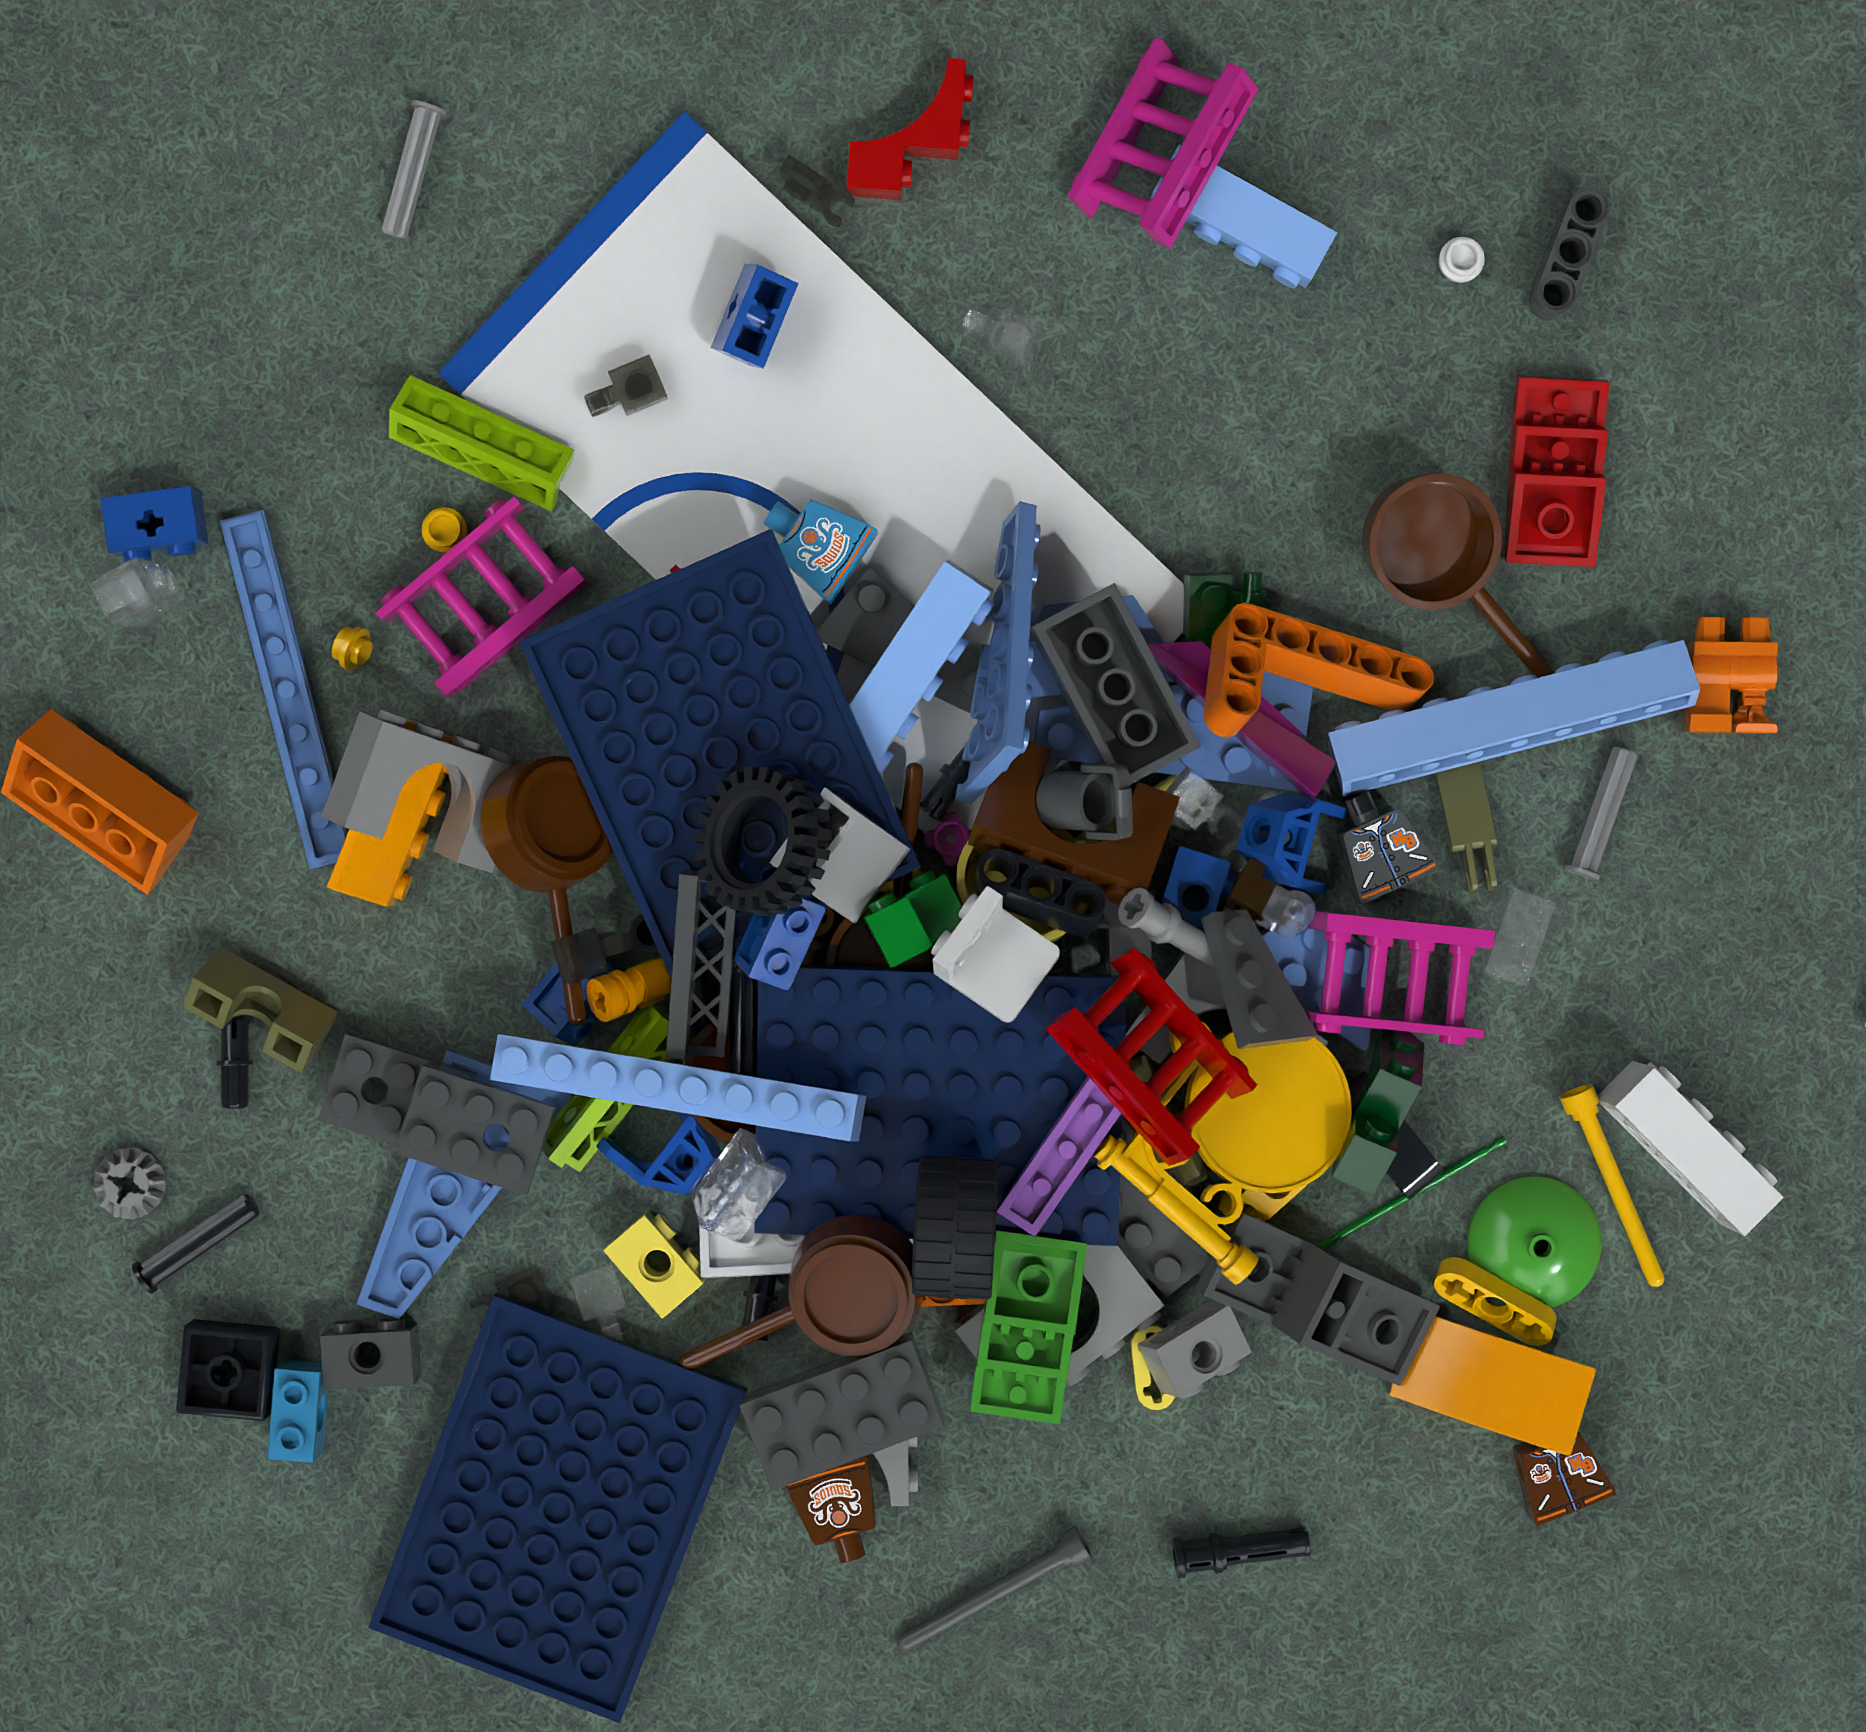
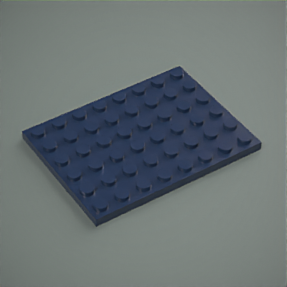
M772 529L519 641L670 977L672 976L679 874L684 870L699 871L707 866V864L696 863L694 859V852L704 850V844L694 842L695 832L705 833L707 826L698 823L697 820L700 812L711 814L712 809L704 802L709 795L721 797L715 786L721 780L731 782L729 774L734 771L744 772L745 767L753 766L759 768L761 766L802 777L801 780L809 781L814 786L812 792L820 794L825 787L842 796L910 848L887 882L921 868L920 861ZM772 799L765 800L753 807L745 817L739 832L737 843L739 866L746 878L752 883L766 880L777 870L769 862L788 838L785 814ZM702 882L701 900L714 914L723 906L716 902L717 896H711L705 890L709 882ZM799 894L803 898L821 904L825 909L829 908L828 905L812 894L810 896ZM701 910L699 926L708 919ZM726 911L717 918L724 927ZM737 911L734 949L739 947L753 913ZM711 923L698 934V946L711 959L723 949L724 937ZM697 956L696 965L703 963Z
M801 964L789 990H783L758 980L757 1077L866 1095L859 1141H845L756 1125L754 1233L808 1235L817 1226L833 1218L846 1215H864L883 1220L900 1230L908 1239H913L919 1158L922 1155L997 1159L999 1162L998 1206L1088 1077L1045 1028L1057 1016L1074 1007L1079 1012L1085 1013L1121 975L1048 973L1017 1017L1011 1022H1003L936 976L933 969ZM1127 997L1097 1026L1098 1033L1114 1048L1126 1035ZM1120 1114L1104 1139L1109 1135H1112L1115 1139L1122 1138V1114ZM1092 1155L1036 1236L1087 1243V1245L1117 1246L1120 1173L1111 1165L1102 1170L1097 1165L1098 1160ZM996 1207L995 1236L996 1230L1031 1235L999 1214Z
M496 1292L491 1300L368 1628L620 1723L740 1411L739 1403L742 1395L747 1393L748 1388L697 1368L692 1370L680 1366L676 1360Z

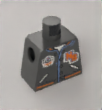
M1369 791L1344 802L1355 826L1338 833L1337 838L1356 904L1363 905L1440 869L1438 862L1400 808H1392L1379 814Z

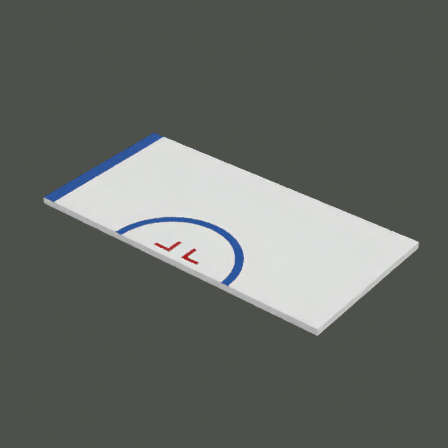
M685 111L438 372L465 400L574 449V459L560 482L559 489L656 580L769 530L770 528L763 523L778 501L800 515L811 499L867 523L878 530L877 537L832 605L826 603L790 569L816 629L821 626L868 567L911 603L916 605L944 561L949 559L994 589L988 598L993 602L996 589L1002 581L994 576L1002 524L1019 501L1037 505L1036 524H1039L1041 528L1039 542L1034 550V563L1038 564L1039 570L1036 584L1032 589L1031 603L1036 605V617L1033 626L1037 624L1043 605L1081 601L1115 583L1121 596L1134 595L1164 643H1173L1183 633L1184 584ZM745 263L758 264L799 283L764 369L747 365L710 348ZM773 531L780 545L784 537ZM986 618L980 627L972 622L963 635V638L969 641L966 648L978 658H980L982 644L990 645L994 623L986 621ZM823 644L850 704L874 667ZM1063 695L1031 699L1025 713V726H1028L1030 729L1029 741L1034 743L1038 711L1068 706ZM934 696L930 702L921 698L912 712L919 717L904 740L899 736L895 737L887 749L894 756L881 774L894 805L900 811L906 767L910 763L916 762L923 768L920 800L922 801L942 775L939 772L944 764L950 765L969 740L971 731L977 724L978 719L971 718L970 713ZM1049 758L1043 778L1062 760ZM987 789L972 804L955 801L948 812H956L960 816V822L967 829H972ZM920 808L918 828L924 833L928 830H934L940 822L930 817V812H924ZM949 834L947 841L949 843L955 842V836Z

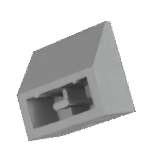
M825 787L820 793L824 802L818 808L828 810L830 820L820 824V827L832 830V840L821 841L820 848L831 850L829 861L817 860L816 866L825 870L822 879L809 878L808 880L816 888L812 893L813 896L853 923H856L907 855L910 848L842 796ZM787 839L769 862L776 868L781 864L785 854Z

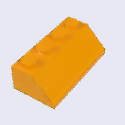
M407 719L404 727L415 730L417 722ZM443 733L441 740L452 743L453 737ZM442 763L427 765L416 771L406 781L396 801L383 839L349 829L327 888L386 907L394 906L397 899L400 901L405 899L413 876L407 874L413 857L421 858L429 840V834L424 833L430 816L435 818L438 816L446 797V793L440 791L446 774H448Z

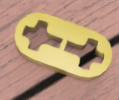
M1153 1323L1143 1331H1139L1136 1328L1130 1342L1135 1390L1139 1401L1143 1406L1151 1410L1167 1408L1175 1398V1396L1161 1392V1398L1154 1400L1150 1392H1143V1387L1150 1386L1151 1377L1150 1370L1138 1348V1344L1146 1340L1147 1333L1152 1332L1156 1334L1164 1329L1163 1326L1157 1323Z

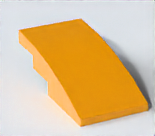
M1435 1316L1401 1386L1391 1383L1388 1395L1478 1427L1571 1456L1596 1368L1503 1338L1497 1334Z

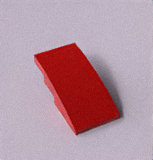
M1516 375L1509 453L1505 530L1506 563L1596 567L1606 486L1603 468L1608 430L1604 426L1610 382L1606 379Z

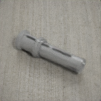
M1140 887L1128 892L1127 896L1123 898L1118 911L1119 920L1123 925L1131 929L1139 928L1143 930L1147 938L1157 944L1168 942L1216 971L1205 932L1181 919L1180 912L1175 906L1168 903L1160 904L1155 901L1153 895L1148 890Z

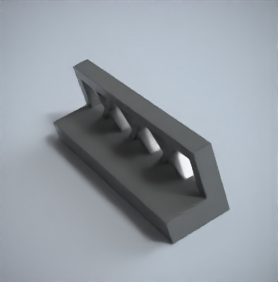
M684 870L679 874L666 1058L685 1059L688 1054L715 1057L726 1056L737 911L723 906L713 914L701 900L702 882L706 881H701L697 871ZM701 910L708 919L699 926ZM726 911L724 927L717 918ZM712 923L724 937V947L713 958L709 959L698 946V934ZM698 956L704 965L696 971V958ZM723 956L721 973L714 963ZM707 969L721 983L720 994L708 1004L694 990L695 979ZM694 1000L701 1010L692 1017ZM719 1002V1015L717 1017L711 1008ZM704 1014L717 1027L716 1045L690 1043L692 1024Z

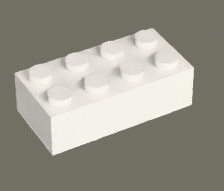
M1632 1061L1598 1094L1599 1103L1719 1224L1746 1236L1784 1198L1773 1187L1778 1182L1777 1179L1760 1163L1757 1162L1754 1165L1750 1160L1743 1157L1741 1154L1746 1150L1745 1147L1728 1131L1725 1130L1722 1133L1718 1128L1712 1126L1709 1121L1713 1118V1115L1695 1098L1689 1100L1686 1096L1680 1094L1677 1089L1681 1086V1083L1663 1066L1657 1068L1651 1062L1645 1065Z

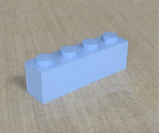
M1180 144L1178 145L1170 160L1176 157L1178 151L1181 148ZM1216 166L1186 220L1187 223L1196 227L1194 233L1202 240L1217 245L1220 240L1235 249L1233 255L1237 259L1254 267L1258 263L1274 270L1272 276L1278 282L1290 288H1296L1298 284L1304 288L1308 286L1338 233L1219 166ZM1161 176V178L1159 179L1156 187L1152 192L1151 198H1153V196L1155 195L1164 177Z

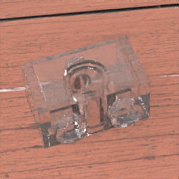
M139 557L88 582L108 622L133 630L181 605L176 596V593L180 592L181 588L173 572L168 567L162 569L161 565Z

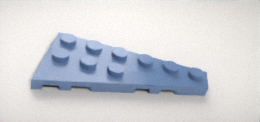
M1019 501L1002 524L994 571L995 578L1002 581L994 594L993 603L995 604L986 617V621L994 623L990 645L982 644L970 710L971 718L978 720L971 731L969 741L964 745L962 760L970 762L968 779L963 784H958L956 791V801L970 804L1002 772L1007 771L1010 763L1020 753L1025 752L1030 737V729L1028 726H1025V713L1032 697V687L1027 684V676L1034 657V645L1029 643L1030 629L1036 617V605L1031 602L1032 589L1036 584L1039 570L1038 564L1034 563V550L1039 542L1041 528L1039 524H1036L1037 505Z
M1264 671L1261 696L1301 731L1298 737L1306 741L1313 687ZM1178 684L1169 686L1201 747L1160 768L1155 773L1298 791L1272 766H1267L1237 737L1227 738L1214 734L1204 721V707ZM1069 706L1038 711L1034 743L1052 749L1051 759L1088 764L1098 763Z
M451 1049L446 1051L443 1063L477 1073L475 1079L477 1081L556 1105L552 1120L573 1096L570 1093L490 1080L492 1064ZM497 1123L491 1124L485 1132L486 1142L491 1147L502 1149L508 1145L510 1135L505 1126ZM408 1158L357 1305L400 1319L501 1191L502 1187Z

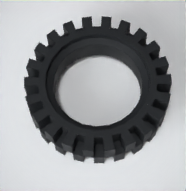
M753 766L745 767L744 772L734 771L729 774L731 782L721 780L715 786L721 797L709 795L704 802L712 809L711 814L701 812L699 814L697 822L707 826L705 833L695 832L694 842L704 844V850L694 852V859L696 863L707 864V866L697 871L701 881L710 882L705 887V890L709 895L717 896L716 902L722 906L730 907V909L759 915L773 916V913L781 915L788 912L787 907L797 908L803 903L799 894L810 896L816 888L810 883L809 878L821 880L825 873V870L816 866L818 859L829 861L831 850L821 849L820 844L821 841L832 840V830L821 828L820 824L829 821L830 816L828 810L818 808L824 800L819 793L812 792L814 786L809 781L801 780L802 777L771 768L761 766L759 768ZM772 799L780 806L787 820L788 839L786 851L781 864L769 878L759 883H752L746 878L739 866L737 855L739 832L749 811L758 803Z

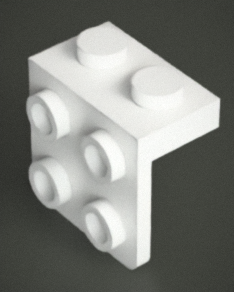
M987 886L980 896L972 894L967 899L958 914V917L962 920L953 933L946 930L933 946L931 951L935 956L933 958V970L936 976L1003 1022H1011L1017 1017L1059 958L1060 951L1057 945L1003 909V896Z

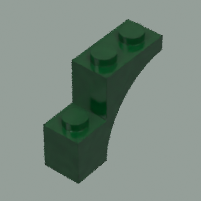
M1381 1029L1379 1032L1369 1072L1351 1117L1350 1129L1340 1154L1333 1162V1178L1372 1195L1375 1194L1397 1154L1399 1128L1422 1088L1424 1042L1419 1041L1412 1033Z

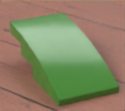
M996 1230L992 1297L989 1300H985L969 1408L970 1412L1060 1424L1073 1335H1075L1087 1243L1039 1236L1034 1237L1032 1235Z

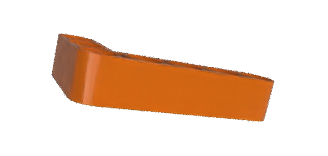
M1241 603L1237 604L1215 630L1212 637L1203 713L1204 721L1207 727L1220 737L1228 738L1235 736L1259 708L1264 671L1389 711L1402 709L1405 712L1433 685L1434 674L1431 667L1419 657L1260 606Z

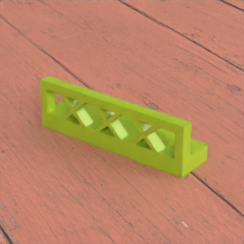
M409 375L389 409V438L544 509L553 511L558 501L560 482L574 459V449L412 375ZM403 425H405V426H407V427H409V428H411V429H413V430H415V431H412V430H410V429L404 427ZM532 484H534V485H536V486H538V487H541V488L545 489L546 491H544V490H542V489H539V488L533 486Z
M654 1004L640 1009L607 1052L647 1059L653 1057V1060L668 1062L670 1058H666L667 1041L663 1045H660V1043L668 1034L669 1015ZM573 1094L551 1121L542 1151L550 1161L561 1168L566 1163L578 1172H581L597 1152L598 1148L596 1145L602 1137L608 1138L634 1104ZM614 1103V1107L609 1112V1114L604 1115L606 1111L610 1108V1106ZM587 1138L586 1143L582 1146L579 1152L576 1155H573V1153L583 1142V1140Z

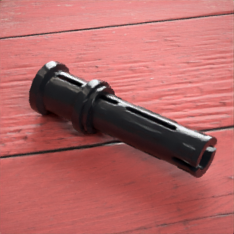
M1306 1527L1223 1538L1222 1534H1217V1532L1209 1533L1208 1538L1181 1541L1180 1537L1172 1538L1174 1567L1178 1579L1185 1578L1186 1573L1213 1570L1215 1574L1223 1573L1224 1570H1227V1566L1310 1556L1311 1554L1309 1534Z

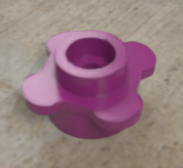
M947 812L942 822L934 830H928L925 833L924 842L927 847L935 848L942 855V860L946 865L953 866L958 864L959 857L969 840L972 829H967L960 822V816L956 812ZM953 834L956 838L955 842L949 843L947 836Z

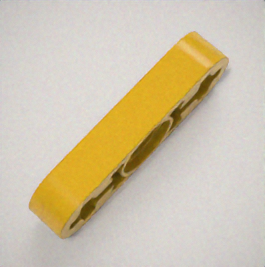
M1450 1257L1444 1259L1439 1264L1434 1287L1440 1296L1523 1343L1541 1346L1551 1341L1557 1317L1553 1309L1465 1259ZM1495 1297L1503 1300L1506 1305L1494 1306L1484 1298Z

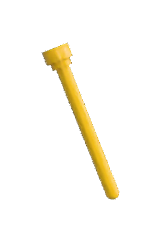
M1591 1083L1578 1086L1559 1096L1566 1115H1572L1573 1120L1579 1121L1648 1284L1653 1287H1659L1664 1283L1665 1277L1596 1114L1599 1112L1597 1104L1600 1102L1598 1095Z

